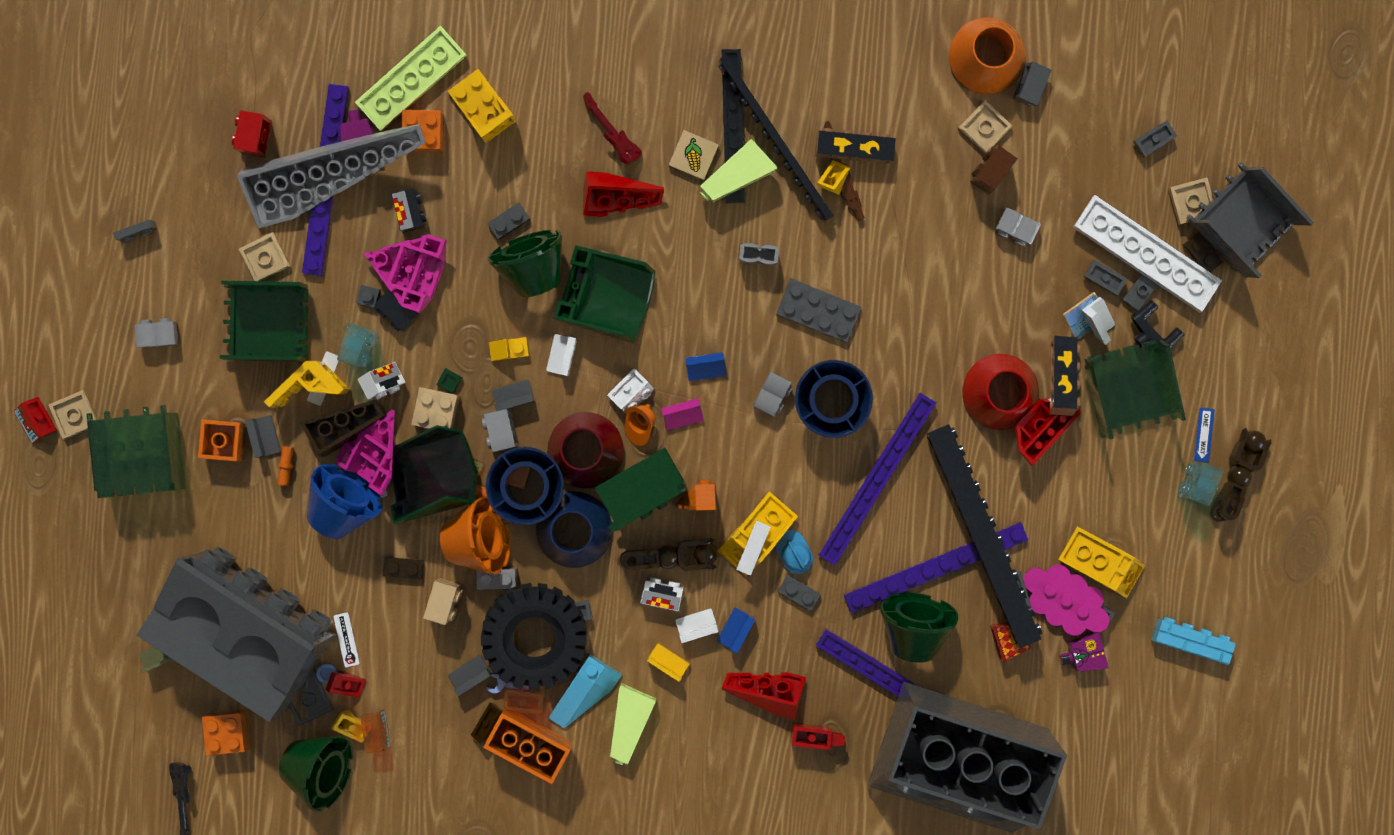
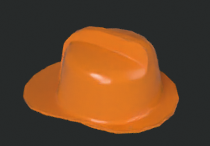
M651 405L630 406L626 411L625 433L634 445L644 446L650 439L651 429L656 420L651 410Z

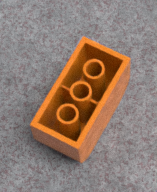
M505 708L483 748L553 784L572 748V743L532 719L514 710Z

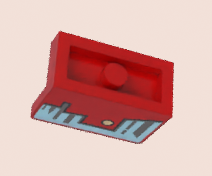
M39 397L21 403L14 410L16 417L32 444L57 430Z

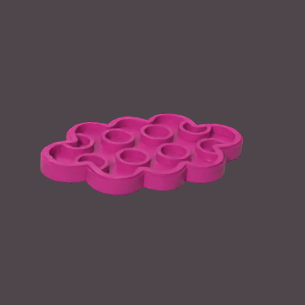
M1055 564L1047 571L1041 568H1031L1025 573V587L1032 592L1029 598L1031 607L1034 612L1045 614L1047 621L1051 625H1062L1064 631L1070 635H1080L1086 628L1092 632H1102L1108 627V613L1101 608L1104 602L1103 593L1098 587L1088 586L1086 579L1082 575H1071L1069 569L1061 564Z

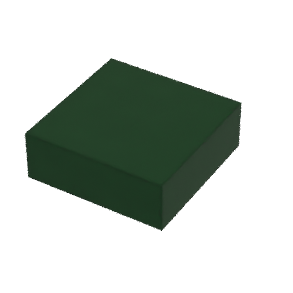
M445 368L436 385L454 394L463 377Z

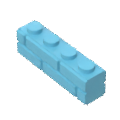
M1164 617V620L1157 619L1151 638L1152 641L1226 665L1230 664L1236 645L1230 641L1231 637L1219 634V637L1212 636V631L1201 628V631L1193 630V625L1183 622L1181 626L1175 624L1176 620Z

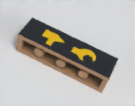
M823 128L822 131L817 133L815 157L891 164L894 161L896 138H891L889 134L872 136L870 132L853 134V131L842 130L840 133L834 132V129Z
M1054 336L1050 343V414L1073 416L1076 410L1080 408V398H1077V392L1080 390V380H1077V374L1080 372V362H1077V356L1080 354V345L1077 344V337Z

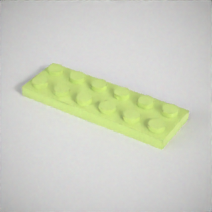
M439 26L356 100L355 103L382 132L402 114V110H407L467 55L449 34Z

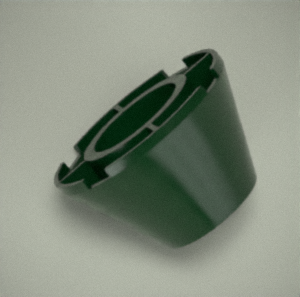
M542 230L526 234L509 241V246L502 250L500 247L496 248L488 256L489 264L521 297L537 296L552 290L560 283L562 234L558 230H556V233H551V230Z
M899 593L889 596L887 601H882L881 614L892 651L897 657L909 662L923 663L932 660L958 623L959 616L956 609L944 600H941V602L932 600L930 595Z
M340 735L293 741L281 757L279 764L280 778L310 810L322 812V809L325 807L329 809L341 796L351 773V769H348L349 761L353 759L352 745L346 737Z

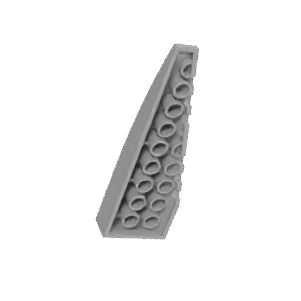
M420 124L314 148L242 168L237 178L259 229L295 219L305 211L314 208L317 204L328 200L331 196L363 180L366 176L375 173L385 165L424 145L426 140Z

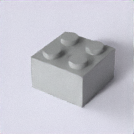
M511 409L484 414L485 418L482 419L484 430H488L489 437L486 438L488 448L492 449V452L519 447Z

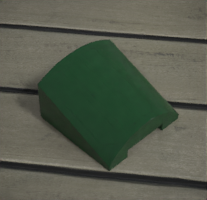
M575 245L570 261L572 265L562 300H558L553 319L634 344L648 311L656 271L643 261Z

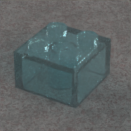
M349 323L337 360L366 368L372 361V348L376 347L379 336H376L377 332Z
M1192 461L1186 468L1185 474L1187 476L1185 481H1182L1179 485L1178 492L1180 493L1178 497L1201 506L1210 507L1224 470L1204 462Z

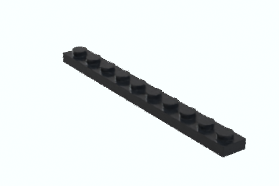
M725 55L720 58L718 68L721 73L728 75L731 80L729 81L730 86L734 91L738 90L742 96L739 98L745 108H750L752 111L750 115L756 124L760 123L762 126L761 132L767 140L771 139L774 144L772 146L773 150L778 156L781 154L785 160L783 165L788 172H793L795 175L793 179L799 188L803 187L805 190L804 196L810 204L814 203L817 208L815 212L821 220L824 218L825 221L832 218L834 215L728 57Z

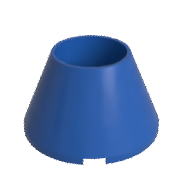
M324 464L315 468L311 475L307 520L311 527L321 535L332 539H340L377 517L383 505L380 504V495L368 487L370 483L356 473L337 469L338 465Z

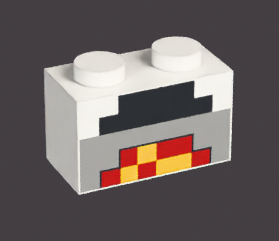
M395 362L372 370L357 379L368 400L374 397L378 400L386 396V392L393 394L400 390V385L405 383Z
M650 577V580L646 579L641 599L642 604L679 611L683 587H680V583L669 581V584L661 582L662 579Z

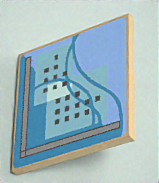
M1095 292L1063 314L1073 337H1077V340L1092 330L1082 309L1098 299Z

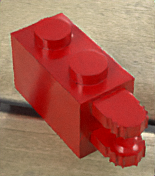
M793 723L790 741L792 746L830 750L831 746H843L846 742L845 736L842 733L832 732L831 727Z

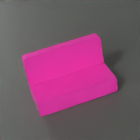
M698 398L661 408L667 430L704 420Z

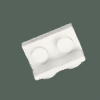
M634 368L607 396L626 413L630 406L637 407L644 399H647L654 390V387Z

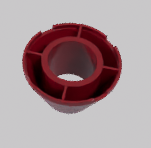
M580 412L564 418L557 424L550 435L547 453L558 464L565 483L577 488H594L611 479L617 473L624 456V444L618 429L610 420L596 413ZM589 431L594 433L599 439L601 454L595 464L582 469L570 462L567 455V445L575 434Z

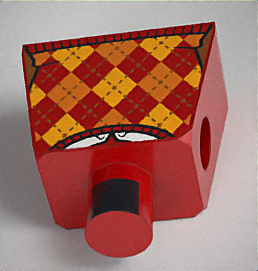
M1007 623L990 625L1001 661L1006 662L1031 649L1030 644L1017 648Z

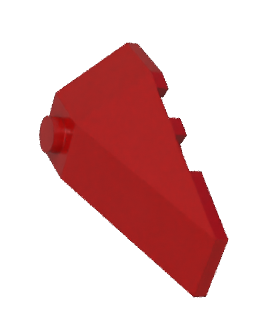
M586 171L583 186V216L604 217L608 216V213L619 211L623 213L626 212V209H643L661 205L664 187L606 172Z
M781 672V675H770V673H763V675L727 673L722 690L776 716L796 720L801 706L806 677L788 672Z

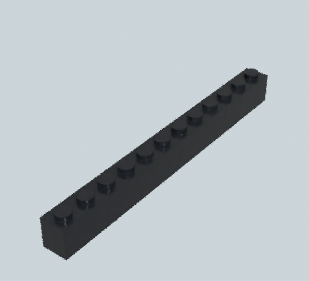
M948 424L927 433V438L1017 648H1022L1041 640L1042 630L1039 624H1035L1032 618L1035 614L1032 607L1026 604L1025 599L1027 596L1023 587L1019 588L1017 583L1019 580L1018 574L1015 569L1012 570L1010 567L1011 558L1008 552H1004L1001 546L1004 542L1001 535L995 532L994 527H996V523L993 517L988 516L986 511L988 509L987 502L984 498L981 499L979 491H981L977 480L973 481L971 476L973 473L972 467L969 462L966 463L964 460L965 451L962 445L958 446L956 441L958 435L955 428H951Z

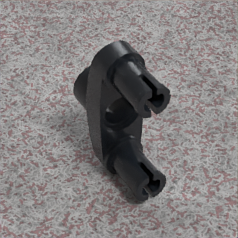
M1150 300L1139 311H1135L1131 315L1133 323L1140 332L1133 339L1144 350L1153 345L1160 351L1168 354L1185 334L1179 328H1175L1165 339L1162 338L1147 322V318L1159 308L1153 300Z

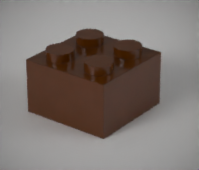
M1000 145L995 149L991 147L982 158L985 162L983 164L980 163L972 172L973 179L970 182L987 194H991L1018 158Z

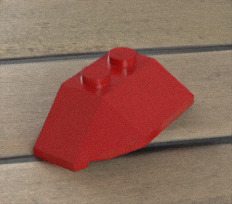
M1039 399L1015 424L1018 452L1033 466L1081 414L1080 410H1076L1073 416L1050 414V399Z

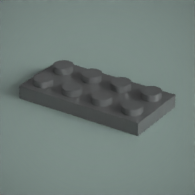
M790 278L776 314L847 343L861 306Z

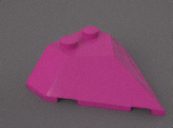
M427 234L418 239L403 241L363 254L372 264L388 289L394 294L399 304L403 308L421 313L433 299L446 263L447 241Z
M391 410L383 420H377L359 433L357 439L344 444L335 461L343 469L364 478L370 483L368 487L382 496L393 476L392 457L395 410Z

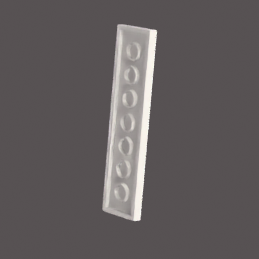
M1096 195L1091 198L1073 226L1074 229L1199 313L1203 312L1222 282L1218 277Z

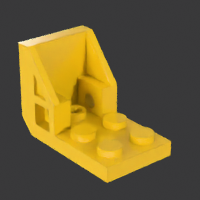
M479 69L448 90V93L485 143L517 121Z
M305 361L264 402L268 407L278 408L280 406L282 408L289 402L288 397L293 393L297 394L303 387L310 392L346 395L351 389L324 362Z
M769 491L746 520L739 525L717 551L737 568L756 521L771 526L754 566L755 568L770 553L798 516Z
M1078 526L1058 559L1126 599L1145 568V565L1135 557Z

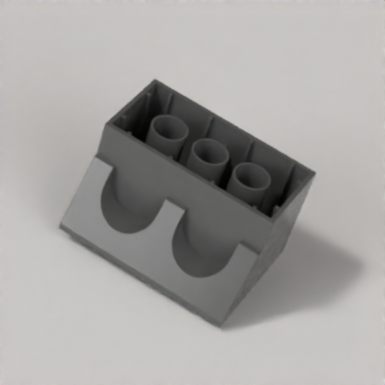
M215 547L213 551L206 549L203 552L179 557L163 586L154 609L136 636L268 722L272 721L289 708L291 702L311 674V671L315 668L337 634L329 628L333 621L317 610H312L310 614H307L297 608L300 599L291 592L280 589L278 593H275L265 587L268 578L257 570L248 568L246 572L240 571L232 565L236 558L220 547Z
M903 681L867 786L1011 833L1025 826L1040 830L1067 754L1048 728Z

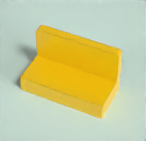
M660 643L656 644L647 658V662L680 682L682 675L690 665L688 661Z

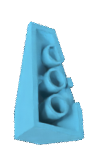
M589 654L550 714L549 719L566 728L610 693L622 674L592 654Z

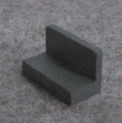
M529 380L492 390L496 411L514 408L535 401Z
M271 415L245 421L255 458L281 452Z
M478 655L451 672L448 677L455 686L454 691L456 695L460 696L491 676L492 672L482 656Z

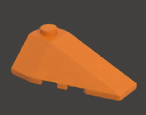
M699 480V484H695L677 503V508L716 510L715 484H711V480Z

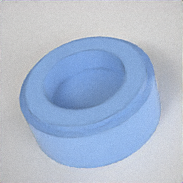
M326 663L317 669L316 675L320 682L328 683L331 672L337 673L332 664Z

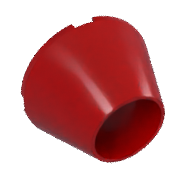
M994 354L980 359L970 368L963 382L962 397L968 413L977 423L989 429L1008 430L1015 428V424L1038 401L1039 385L1034 372L1023 360L1008 354ZM1000 373L1013 377L1019 386V398L1016 404L1008 410L997 408L989 398L988 389L990 382Z

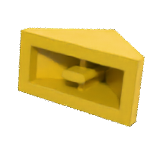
M833 160L817 182V186L839 195L850 167Z

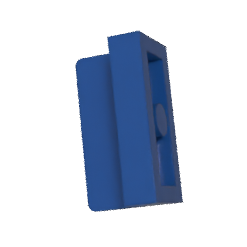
M723 352L685 358L689 381L726 375Z
M734 608L717 641L729 647L731 651L738 653L755 622V618Z

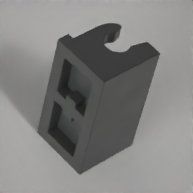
M1036 62L1027 63L1013 100L1028 106H1038L1052 70Z

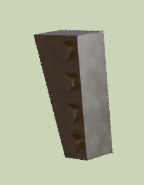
M374 399L299 423L317 455L325 457L341 448L347 442L356 439L359 433L377 420H383L387 417V413L381 402Z

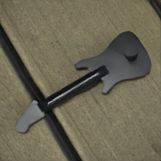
M174 762L169 765V772L173 783V795H177L180 835H189L186 803L190 802L187 780L188 773L191 772V766Z

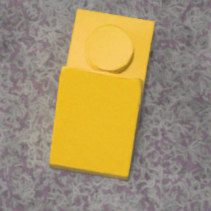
M527 337L489 342L491 361L529 356Z
M350 710L342 711L331 727L333 731L361 743L372 728L370 723L355 717Z

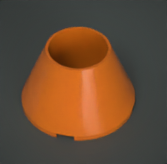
M991 17L978 18L961 27L954 36L949 49V64L953 75L958 82L960 81L970 91L979 94H994L1010 87L1022 73L1026 58L1025 46L1019 33L1007 22ZM983 37L998 40L1005 49V63L1000 66H988L982 63L975 53V41Z
M487 497L478 498L442 525L440 530V546L443 555L452 564L488 574L501 573L502 567L507 566L510 556L508 524L503 523L502 517L493 510Z

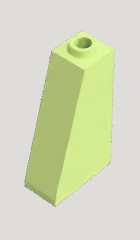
M751 139L700 186L702 190L700 194L706 201L711 200L715 202L774 173L778 167Z
M621 683L619 688L610 754L613 761L620 765L629 763L656 702L655 697Z

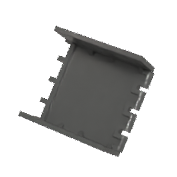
M1240 162L1238 167L1241 172L1235 178L1227 175L1226 180L1229 184L1221 192L1215 188L1212 193L1216 197L1207 206L1201 202L1198 206L1202 211L1195 218L1190 214L1186 218L1235 271L1239 272L1243 277L1260 278L1262 275L1256 270L1255 264L1251 259L1258 262L1268 252L1264 245L1272 248L1281 238L1278 231L1284 235L1293 225L1312 226L1314 222L1264 167L1247 168Z

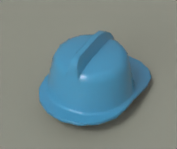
M787 530L775 545L776 551L788 571L794 574H801L810 569L813 563V555L804 537L799 532Z

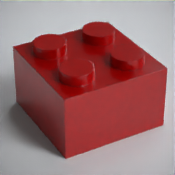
M240 110L239 115L235 119L237 129L236 134L232 136L233 149L245 155L265 158L272 120L263 114Z

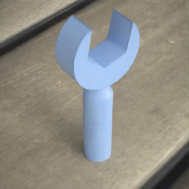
M499 673L491 675V677L497 678L498 685L495 688L486 686L487 690L491 693H498L504 687L520 689L513 687L512 681L505 683L499 679ZM523 685L522 690H529V686Z

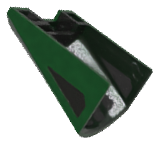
M436 425L393 447L392 478L396 503L391 505L393 524L404 523L474 502L476 470L472 452L463 431Z

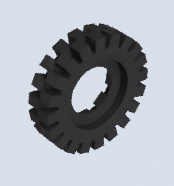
M531 583L522 584L520 589L513 587L506 590V595H500L494 600V605L489 607L483 621L481 645L483 646V656L485 660L489 661V668L493 673H499V679L505 683H508L509 680L512 681L513 687L522 689L523 685H527L529 690H539L541 685L548 689L554 687L556 681L562 683L568 679L570 672L574 673L579 667V661L583 659L585 654L587 629L579 606H575V601L569 595L565 597L562 594V590L556 587L549 589L547 584L538 583L537 587H532ZM526 618H542L549 622L554 629V645L549 652L542 656H526L518 651L514 645V629Z

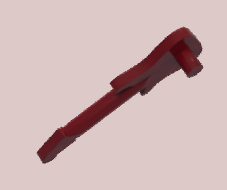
M586 92L583 99L588 111H591L607 130L603 134L604 138L614 146L620 160L624 164L636 161L642 155L641 149L628 139L624 130H621L619 133L597 107L598 105L593 100L592 95Z

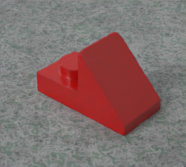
M338 670L337 673L331 672L325 690L329 693L360 698L366 679Z

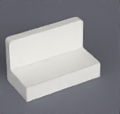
M1099 297L1082 309L1095 337L1106 345L1111 341L1107 331L1115 326V322L1104 300Z
M558 334L554 335L546 369L548 372L569 376L577 343L576 338Z
M711 608L675 620L681 643L718 632Z

